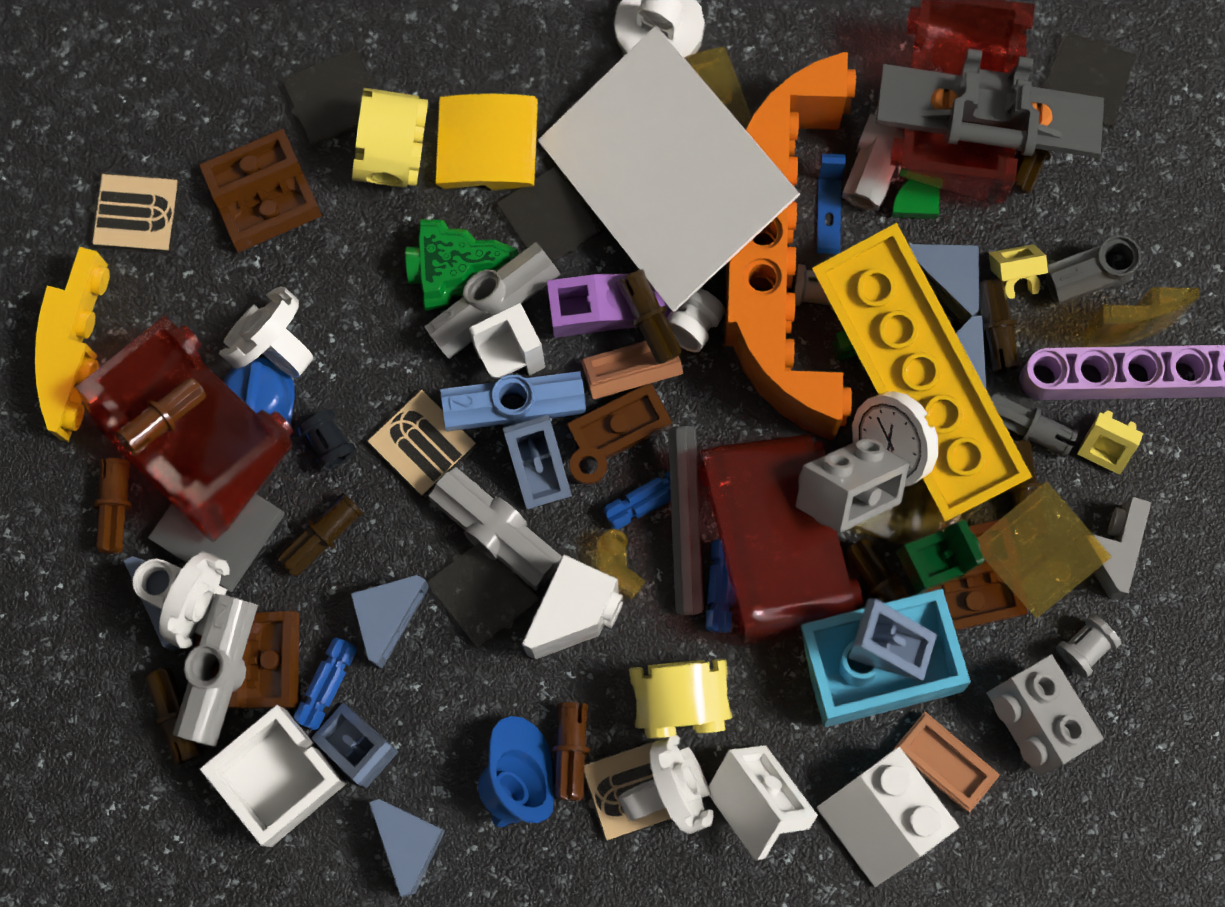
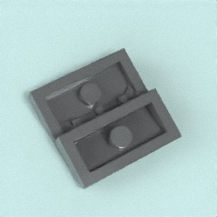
M201 460L148 538L186 563L201 552L211 553L226 560L230 572L229 575L225 576L221 574L219 585L232 592L285 513L244 485Z

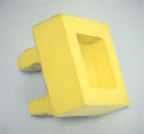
M1032 244L989 252L990 269L1004 282L1006 296L1009 299L1015 298L1014 284L1021 278L1027 279V287L1032 294L1039 293L1040 280L1037 275L1048 273L1046 254Z
M1107 410L1104 414L1099 413L1083 439L1077 455L1120 475L1138 448L1143 433L1136 430L1134 422L1130 421L1128 425H1125L1113 419V412Z

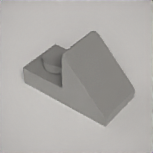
M1132 497L1122 505V509L1115 508L1108 528V535L1115 536L1114 540L1086 532L1081 533L1075 539L1079 550L1109 598L1120 600L1129 594L1151 506L1149 501Z

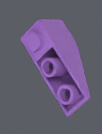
M594 274L547 280L554 338L634 328L632 321L635 318L620 288L616 285L618 280L622 278L627 279L626 276L629 274ZM649 282L660 307L666 306L667 311L664 315L667 318L670 312L673 311Z

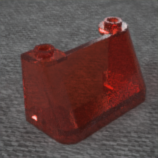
M920 0L919 7L910 6L906 34L914 35L910 68L960 75L961 66L966 51L969 48L982 50L980 69L1009 73L1015 66L1018 57H1026L1027 48H1025L1027 35L1025 34L1027 29H1032L1035 4L1006 0ZM903 128L902 138L894 137L890 165L898 166V176L984 203L1004 205L1015 183L1018 159H1014L1016 149L966 141H958L957 145L947 144L944 134Z
M164 315L75 388L96 426L107 440L208 540L215 542L230 529L292 447L290 435L293 433V430L277 411L268 414L261 409L255 413L202 362L197 352L201 347V343L195 334L185 325L177 328ZM194 378L203 387L206 393L205 399L174 423L176 429L173 432L166 431L148 444L137 456L132 455L120 442L116 431L148 408V401L152 399L158 402L183 381Z
M810 434L722 445L700 450L698 468L703 487H709L707 497L709 505L712 506L733 590L734 606H740L737 608L739 618L737 625L742 646L801 633V624L856 611V607L863 606L862 594L857 579H849L837 531L829 526L818 523L814 517L796 507L799 491L798 479L803 470V465L825 456L822 442L813 443Z

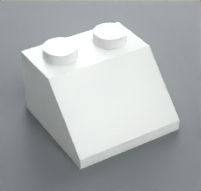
M564 555L522 644L527 656L539 659L598 637L604 625L612 628L623 605L621 601L623 595L619 594L618 579Z
M900 746L816 807L874 887H877L920 858L960 828Z

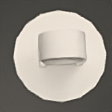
M622 0L617 7L614 31L617 43L622 48V53L625 56L650 30L657 26L686 61L689 62L701 47L705 23L701 6L697 0Z
M280 286L266 294L272 300L269 304L260 309L255 305L250 307L225 337L223 342L230 349L220 350L219 355L236 369L244 367L263 354L280 370L292 377L298 378L312 362L313 355L286 329L299 307V300L285 287Z
M201 552L192 557L183 568H179L164 560L151 559L142 563L135 571L133 588L139 597L162 610L160 634L163 640L180 648H189L193 645L190 637L194 632L203 635L215 593L226 595L227 589L219 586L221 574L224 576L229 575L230 568L226 560L207 552ZM156 571H167L170 581L167 589L159 595H150L146 589L149 576Z
M677 735L663 738L652 744L650 763L654 779L624 792L618 799L628 821L636 820L666 808L679 829L690 834L711 826L713 810L704 811L702 798L710 795L706 779L691 749L686 747L679 750L676 746L680 740V737Z

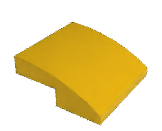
M468 94L440 97L436 184L443 189L486 185L493 191L534 186L538 99L534 96L513 94Z

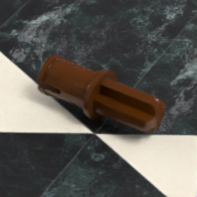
M189 378L158 402L151 399L147 402L148 408L116 431L118 439L132 455L137 456L157 437L166 431L173 432L176 429L174 423L205 399L206 393L203 387L194 378Z
M106 458V460L101 459L99 462L98 499L93 502V507L99 510L96 546L100 553L118 554L123 550L125 512L132 508L131 502L128 501V479L131 463L125 459Z
M563 702L557 704L556 746L552 747V753L557 754L555 796L562 801H578L583 798L585 755L590 754V748L586 747L588 705L582 703L579 706L577 702Z

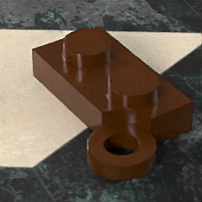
M652 383L646 384L567 424L568 430L578 447V450L570 459L569 466L571 475L577 482L583 485L598 483L607 472V459L672 427L673 423ZM585 458H592L597 462L598 466L594 473L585 474L579 468L580 462Z

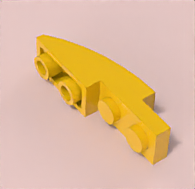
M82 247L78 249L65 290L51 286L46 287L36 332L35 373L40 408L47 430L59 440L69 442L72 431H77L82 423L84 405L81 403L86 388L94 384L98 374L99 362L96 360L97 354L86 343L82 342L84 338L88 339L95 325L93 309L98 295H103L106 291L110 272L107 268L108 264L97 251Z

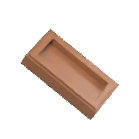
M646 341L581 360L583 372L593 400L683 374L679 356L667 363L658 364Z
M926 712L922 713L893 748L895 750L900 746L917 771L967 813L971 812L1000 776L998 772Z

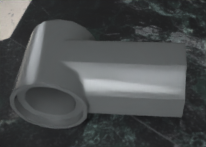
M1117 235L1108 238L1100 246L1047 265L1048 273L1044 274L1051 298L1059 306L1107 287L1123 286L1129 282L1140 264V247L1131 238ZM1112 253L1120 254L1127 261L1128 268L1124 270L1111 268L1107 264L1105 256Z

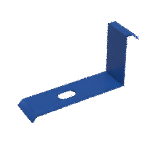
M822 154V165L818 178L817 253H840L841 179L845 167V155ZM827 213L833 215L832 226L825 224V215Z

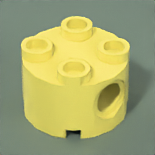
M369 88L363 89L352 180L407 188V185L417 186L428 100L419 99V96Z
M726 659L712 660L713 669H710L709 662L705 663L704 660L648 665V675L645 676L642 667L630 668V680L634 688L637 708L635 727L644 728L647 738L675 736L676 726L693 725V730H696V733L724 731V720L732 718L727 697L728 671Z

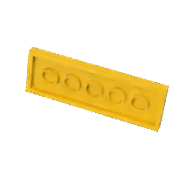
M897 223L812 268L877 393L880 395L885 392L895 391L907 394L920 403L928 415L924 416V418L928 422L929 428L934 426L938 436V457L933 470L923 480L945 522L1032 478Z

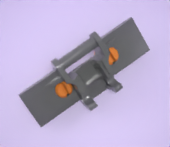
M969 48L966 51L960 75L883 64L876 124L944 134L947 144L957 145L958 141L1018 149L1017 151H1021V155L1032 156L1035 149L1099 158L1101 154L1104 98L1032 87V81H1028V77L1033 66V58L1019 56L1015 66L1009 73L980 69L982 50Z

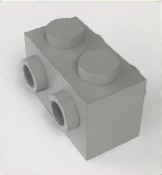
M863 438L803 465V470L798 479L799 491L796 507L814 517L818 523L829 526L841 533L901 504L910 462L885 449L880 442Z
M1053 655L1046 657L987 692L994 705L996 714L1007 726L1020 748L1022 757L1031 766L1037 777L1067 763L1104 740Z

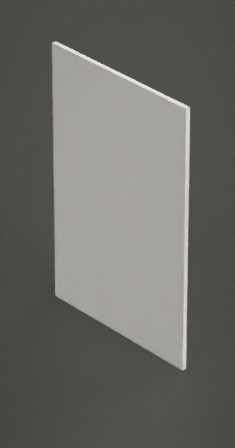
M657 26L650 30L538 139L539 143L640 270H644L647 280L673 312L684 304L800 195Z

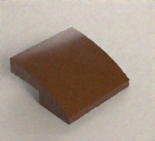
M284 129L199 165L238 253L322 217Z
M1007 518L969 526L971 532L979 541L980 551L985 560L984 563L963 577L923 592L927 593L943 589L955 632L1019 618L1028 614L1016 569L1019 561ZM926 536L919 537V538H914L913 541L919 540V539L924 538V537H926Z
M277 611L258 612L255 614L242 657L246 666L245 680L242 686L235 692H232L227 710L273 709L276 705L284 709L298 708L300 613ZM196 633L195 647L200 645L202 635ZM219 660L212 668V679L219 672Z

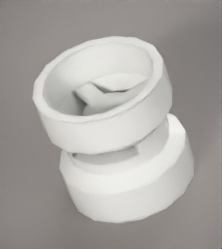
M700 288L679 307L678 311L670 312L666 319L681 348L691 352H700L709 339L707 331L711 327H717L726 314V310L714 295Z

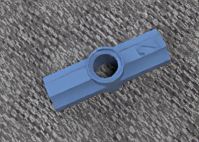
M580 371L531 378L510 374L493 383L440 389L446 432L495 425L509 427L549 415L550 418L586 414L585 394ZM518 394L526 402L521 408L513 410L504 407L501 404V400L506 395Z

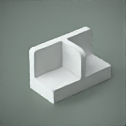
M521 303L469 328L475 352L479 359H482L492 378H502L525 367L528 375L546 368L542 344Z
M766 745L730 749L708 787L710 798L754 860L766 858L780 833L810 829L818 816Z

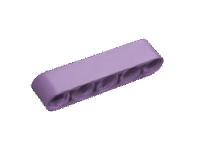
M1225 345L1045 348L1032 354L1020 372L1019 382L1024 393L1037 400L1225 397V371L1223 368ZM1184 363L1190 366L1194 371V381H1187L1181 378L1177 373L1176 364ZM1087 364L1096 367L1101 374V382L1094 383L1086 380L1082 375L1081 365ZM1129 364H1139L1144 367L1148 374V381L1140 382L1135 380L1129 373ZM1042 365L1051 369L1055 377L1054 383L1048 384L1039 381L1034 375V366Z

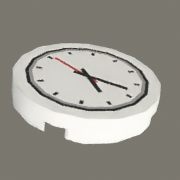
M895 391L885 392L867 399L857 409L852 423L853 443L863 438L875 440L883 444L885 449L910 462L905 486L913 485L926 477L933 470L938 457V436L934 426L929 428L928 422L924 418L928 414L922 405L907 394Z

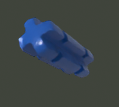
M670 471L665 473L664 479L661 480L658 477L626 494L625 500L617 499L604 507V514L614 530H618L631 523L632 517L636 516L638 519L670 502Z
M716 539L713 540L711 545L710 560L714 562L713 565H710L707 605H710V610L706 612L705 628L707 631L714 633H728L732 626V612L729 611V607L733 606L736 567L732 566V563L736 562L737 543L732 540Z
M335 637L332 639L325 653L328 658L326 662L321 661L305 693V696L308 698L305 703H300L294 715V720L297 723L311 730L319 728L326 714L322 711L325 706H330L346 674L343 669L345 665L350 666L356 654V647L341 638Z

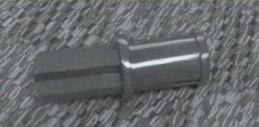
M992 394L990 398L1007 430L1019 435L1020 440L1026 442L1030 440L1060 454L1063 458L1069 454L1073 446L1056 439L1055 436L1068 442H1075L1078 430L1071 429L1041 415L1040 408L1036 407L1034 410H1031L999 394Z

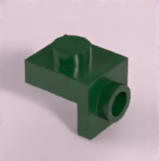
M964 519L952 523L942 531L908 543L896 551L917 595L963 577L985 561L980 551L979 541L971 532Z

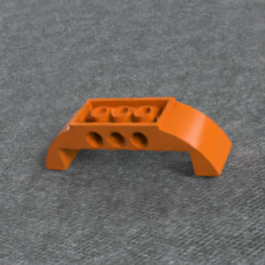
M842 52L818 60L791 75L769 94L754 113L746 129L793 186L797 185L798 157H793L795 153V140L798 139V128L839 130L842 115L850 114L851 98L855 96L856 70L847 69L848 52ZM792 202L726 263L724 346H733L743 371L758 393L779 414L804 430L828 440H834L839 427H846L847 416L851 415L852 390L851 387H843V372L791 371L794 365V339H786V334H791L792 321L795 318V293H786V290L792 289V280L796 270V247H787V244L793 243V232L796 230L797 202ZM754 288H761L766 291L761 292L755 290Z

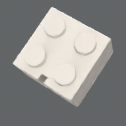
M279 705L271 709L200 769L262 846L267 847L274 846L347 784L321 751L311 746L313 744L312 740L289 712Z

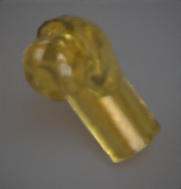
M610 529L599 537L597 541V570L618 579V590L633 600L646 581L627 567L626 546L628 545V539L626 535L618 529Z

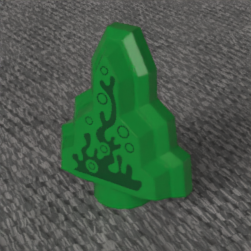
M420 219L418 246L406 247L409 285H421L424 310L449 307L452 298L463 296L464 287L473 275L484 270H494L497 272L519 255L518 249L497 240H475L466 229L448 228L444 220Z

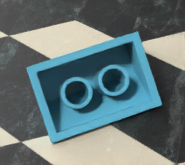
M943 589L884 603L937 634L923 681L914 680L849 659L864 609L801 624L810 679L824 728L964 692L970 684V678Z

